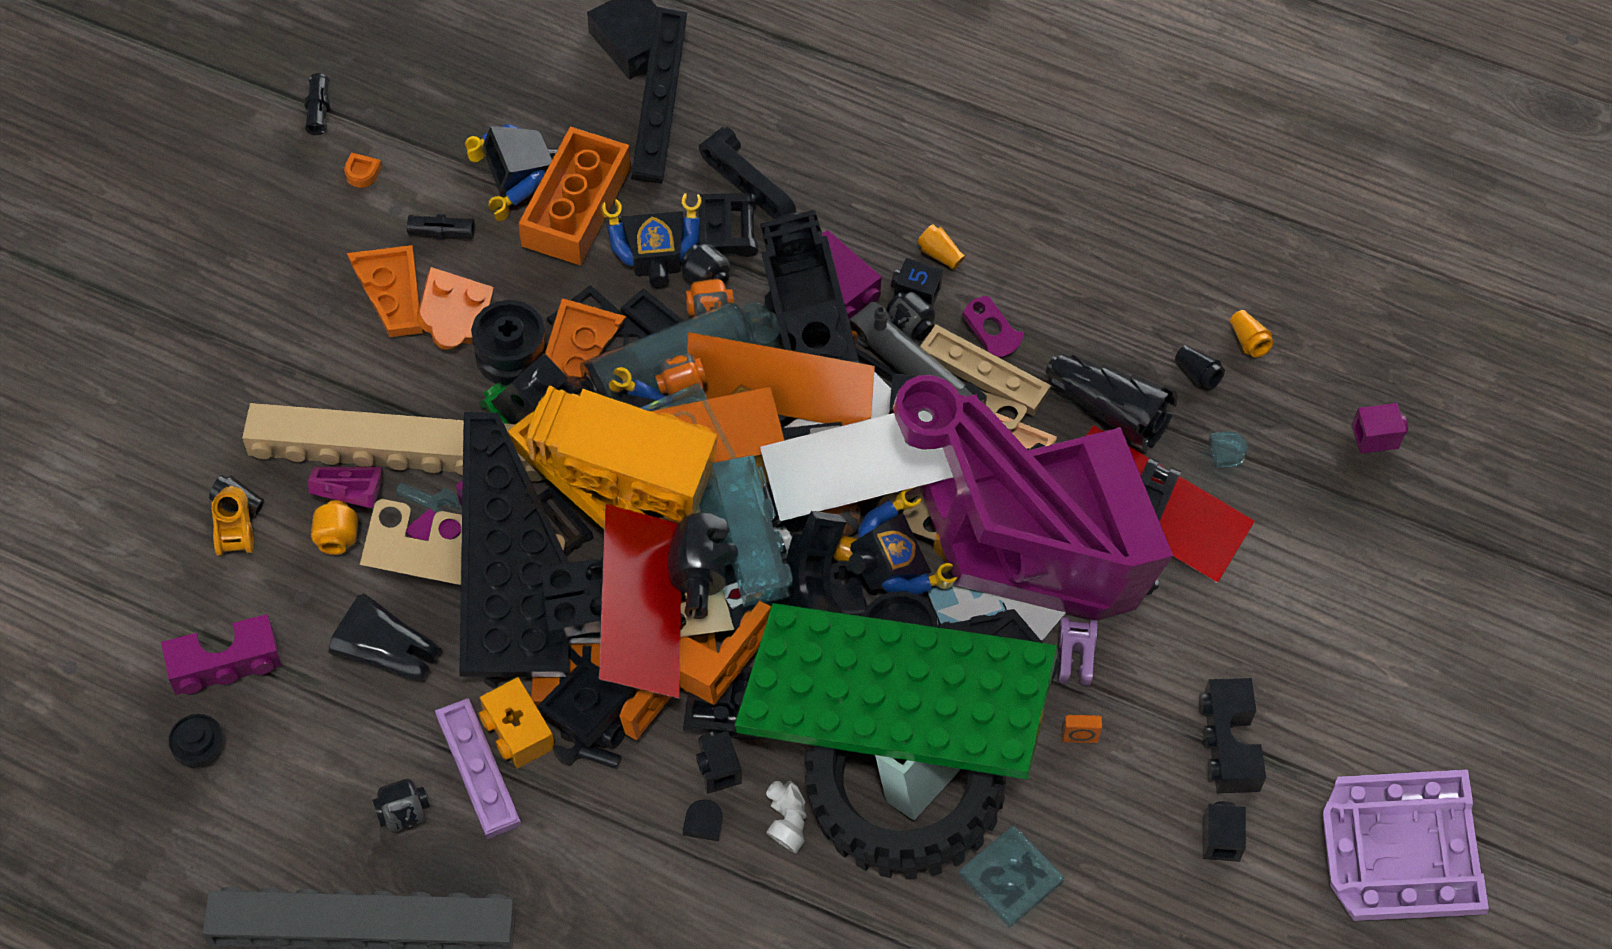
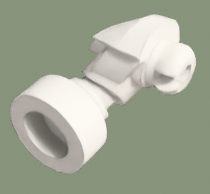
M791 780L785 785L780 781H774L769 786L766 794L768 798L773 800L771 807L785 818L784 820H774L766 833L780 845L797 854L805 842L803 835L805 822L803 819L807 817L804 807L806 802L798 786Z

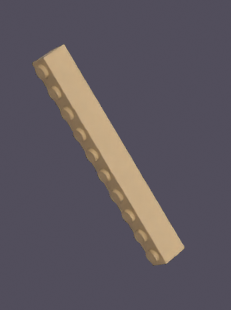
M250 403L242 437L248 456H254L258 459H269L270 457L285 458L293 462H302L304 460L321 461L328 465L346 463L355 464L359 467L383 466L394 470H405L406 468L420 469L429 473H438L440 471L457 472L463 475L464 420ZM504 424V425H505V427H506V429H507V431H508V430L511 429L515 424ZM518 453L530 481L548 480Z

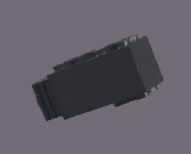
M816 210L786 214L772 221L761 223L760 227L766 251L761 252L784 349L860 363L834 257L827 235H822Z

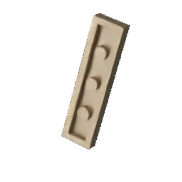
M938 325L934 326L920 346L951 373L973 383L992 395L1024 404L1027 407L1026 413L1034 416L1050 393L1051 385Z

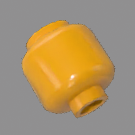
M338 500L330 501L318 507L313 514L311 528L313 543L318 546L320 551L326 554L338 555L345 553L347 549H350L356 543L359 522L358 514L348 507L345 502Z

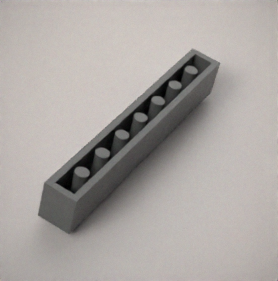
M223 887L220 891L208 892L202 935L209 947L513 949L516 911L513 899H507L506 896L501 894H488L485 898H470L464 893H450L447 897H432L431 894L426 892H412L409 896H394L393 893L388 891H374L372 895H357L350 890H337L334 894H319V892L312 889H299L296 893H281L280 890L274 888H261L258 892H244L237 887Z

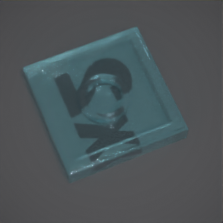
M1014 825L959 870V876L1008 928H1011L1059 887L1065 879Z

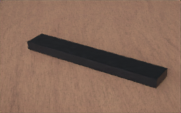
M658 6L656 9L631 179L660 184L663 182L688 14L685 11Z

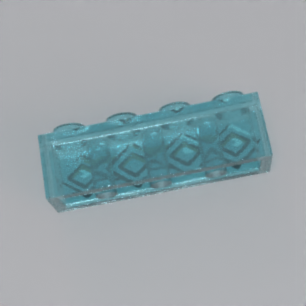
M753 455L712 463L709 478L719 516L726 520L730 528V532L726 536V542L734 544L738 548L739 555L732 565L743 606L754 605L759 601L768 602L785 598L789 585H792V574L788 563L783 564L780 552H783V541L780 532L774 531L771 522L774 519V508L771 499H765L762 487H765L766 483L762 467H756Z

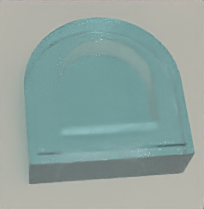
M1231 431L1210 433L1209 442L1216 468L1236 466L1244 460L1248 446L1246 440L1240 434Z

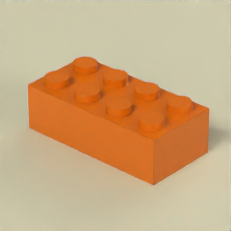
M570 127L518 223L521 247L581 266L605 220L601 213L602 204L605 202L606 211L609 212L631 169L630 146Z

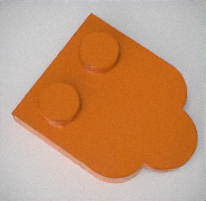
M431 267L427 274L417 313L418 324L423 330L432 334L434 343L441 349L450 350L460 346L461 343L471 344L473 343L471 328L474 319L483 308L490 305L494 287Z

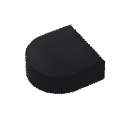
M706 799L698 800L691 804L686 812L683 835L719 841L723 825V814L718 804Z

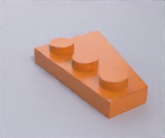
M413 245L347 253L348 260L389 337L423 333L417 321L420 304Z

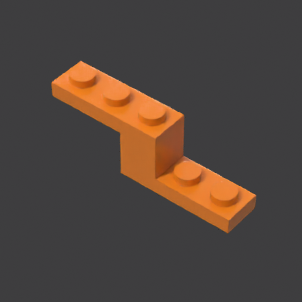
M759 601L752 611H747L742 617L740 626L735 633L723 641L719 653L687 636L681 637L680 687L715 705L759 648L771 606ZM640 689L622 707L620 719L625 734L638 740L671 696Z

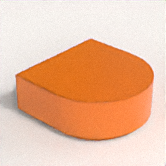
M351 152L344 167L347 182L357 188H365L372 185L382 169V162L380 159Z

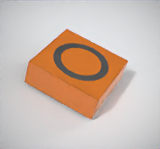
M1065 716L1062 727V742L1098 743L1102 731V716Z

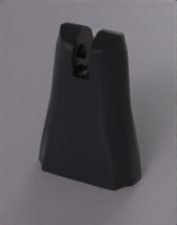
M363 593L357 596L333 633L328 653L343 659L375 666L411 680L423 682L430 670L425 662L434 663L442 648L425 635L402 622L375 600Z

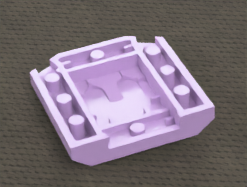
M1468 770L1337 777L1330 799L1324 808L1322 818L1330 887L1353 921L1484 915L1488 913L1489 907L1484 873H1481L1472 815L1473 800Z

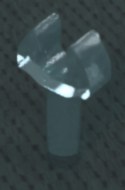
M401 482L396 489V495L422 505L427 509L431 508L435 513L444 511L439 509L443 505L460 509L458 498L453 491L447 488H443L439 493L431 495Z

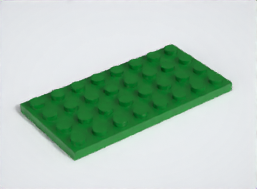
M773 603L735 723L736 732L1029 780L1058 654L1057 645Z

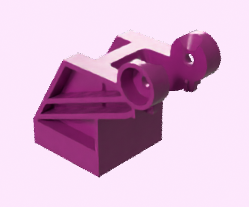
M934 375L916 376L906 381L899 389L892 409L905 443L922 450L943 448L953 478L914 487L905 493V496L923 495L935 530L940 538L947 562L953 564L951 573L953 578L957 577L955 581L957 586L1092 620H1100L1137 609L1173 557V554L1121 427L1027 450L992 410L978 399L977 394L970 396L960 395L952 384ZM927 411L932 415V420L924 422L919 418L918 413Z

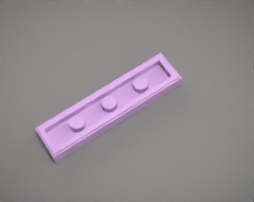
M467 698L436 710V717L486 839L520 827L521 821L470 699Z

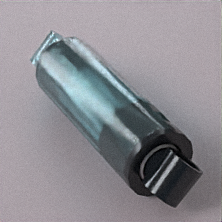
M727 303L581 362L580 371L582 378L577 376L567 377L568 379L557 390H564L569 394H577L582 392V389L622 402V395L628 394V390L624 389L620 392H614L610 389L609 382L615 380L623 384L622 378L613 374L616 368L623 367L631 373V381L637 379L660 392L655 375L661 374L660 365L662 361L687 353L688 332L755 344V341L765 344L776 339L780 333L777 316L762 303H749L742 310L735 303ZM764 318L763 323L755 328L758 320Z

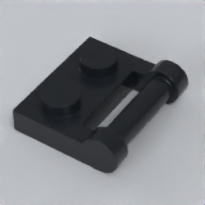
M750 193L699 194L702 199V205L699 209L700 245L710 244L721 254L739 253L745 257L756 255L758 253V242L754 239L756 196ZM731 209H739L741 211L742 238H732Z

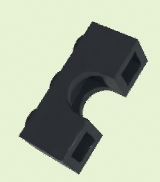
M1252 678L1209 679L1204 693L1199 695L1200 713L1206 714L1207 725L1204 726L1203 731L1205 747L1211 748L1212 759L1208 760L1210 781H1215L1217 794L1260 792L1266 780L1262 745L1244 744L1238 741L1230 730L1237 726H1250L1255 716L1256 704Z

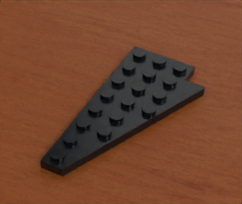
M464 412L459 676L566 677L569 674V643H601V632H589L568 637L569 641L554 643L548 630L541 567L569 563L499 413Z

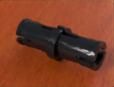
M315 73L309 77V95L306 97L304 104L307 110L305 130L311 135L324 134V131H326V112L330 109V100L328 99V84L330 80L328 76L322 73Z
M409 214L407 234L436 236V239L442 240L445 237L473 239L475 220L473 218H448L446 214H437V217Z

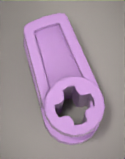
M1061 617L1058 648L1060 649L1058 683L1066 684L1069 682L1074 663L1072 652L1077 651L1081 655V664L1078 671L1080 684L1083 686L1091 685L1094 651L1097 640V620H1089V623L1069 621L1068 617Z

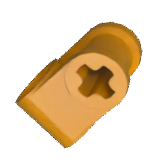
M226 487L216 495L211 507L216 555L221 556L224 552L238 550L253 553L254 537L249 517L247 496L238 487ZM223 497L234 498L238 503V511L228 512L224 510L221 499Z

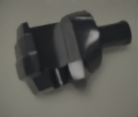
M699 512L684 517L677 524L673 532L668 550L667 569L669 579L678 590L687 593L684 613L686 616L691 617L692 609H695L694 619H702L708 615V596L724 589L726 585L725 565L733 563L739 555L736 545L719 543L726 538L730 528L725 519L710 513Z

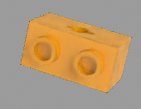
M519 677L480 696L482 711L478 712L479 718L487 732L494 730L498 737L495 744L504 760L510 758L516 769L553 750V734Z

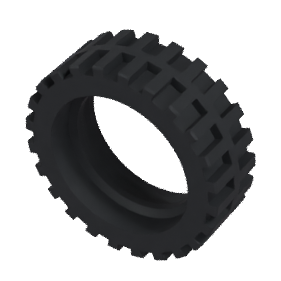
M811 745V751H805L806 787L815 818L819 821L822 833L827 840H833L837 852L844 858L848 854L855 858L856 866L865 871L868 870L870 865L878 867L880 876L891 878L893 870L905 872L906 879H917L916 870L930 868L931 875L934 876L942 873L941 864L950 860L953 861L955 866H958L965 861L964 852L972 847L975 851H978L984 844L983 834L987 829L993 832L998 822L997 811L998 809H1003L1006 777L968 770V783L964 796L959 805L945 818L930 826L915 830L899 831L881 828L861 817L853 808L846 795L843 774L846 758L850 751Z

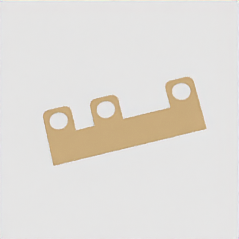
M385 499L378 500L375 503L360 565L461 585L462 515L445 511L437 512L433 519L429 540L424 541L405 537L411 512L407 504ZM395 507L401 512L402 520L399 525L388 528L380 523L379 514L384 508ZM454 519L460 523L461 533L457 538L449 540L440 535L438 528L443 520ZM556 534L564 550L565 540L561 535Z

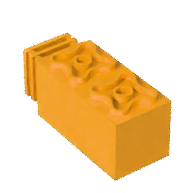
M549 386L532 416L526 445L529 449L530 459L558 468L560 477L567 484L593 490L609 499H616L617 497L626 499L638 509L654 511L673 521L680 522L684 517L697 512L716 462L717 434L704 425L687 423L668 413L656 414L582 389L579 396Z

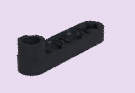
M721 127L699 144V151L703 159L742 193H750L756 196V204L773 219L786 214L796 213V206L793 200L737 153L741 148V143L732 129Z

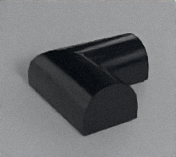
M744 666L724 692V697H720L715 705L692 693H688L683 731L704 734L728 731L731 737L754 739L755 736L737 733L735 728L753 667Z

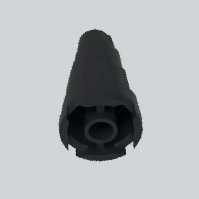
M1061 354L1059 357L1054 356L1046 367V374L1049 375L1048 381L1051 382L1055 389L1083 405V409L1107 423L1110 429L1121 427L1124 437L1130 441V444L1143 451H1148V446L1153 448L1168 427L1173 416L1166 409L1168 403L1175 407L1177 405V392L1167 386L1163 387L1134 374L1129 376L1105 365L1101 367L1073 354L1071 357L1065 354Z

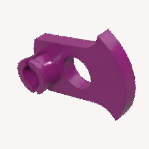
M989 296L974 299L961 314L985 347V351L1000 359L1010 356L1023 339L1024 332L1017 331L1010 326ZM982 307V311L979 314L974 311H978ZM992 320L996 322L1000 328L999 334L990 335L986 333L983 328L984 321Z

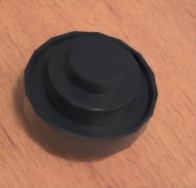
M191 714L180 719L172 727L168 736L169 748L175 760L183 766L191 768L204 767L214 762L224 747V734L219 723L211 716L204 714Z

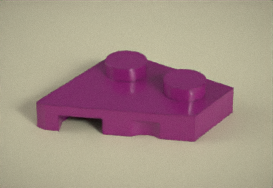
M313 467L308 479L309 494L374 508L383 481L382 467Z

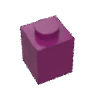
M1398 403L1360 407L1357 409L1351 425L1360 454L1399 449L1404 436L1408 433V422L1405 415H1401Z

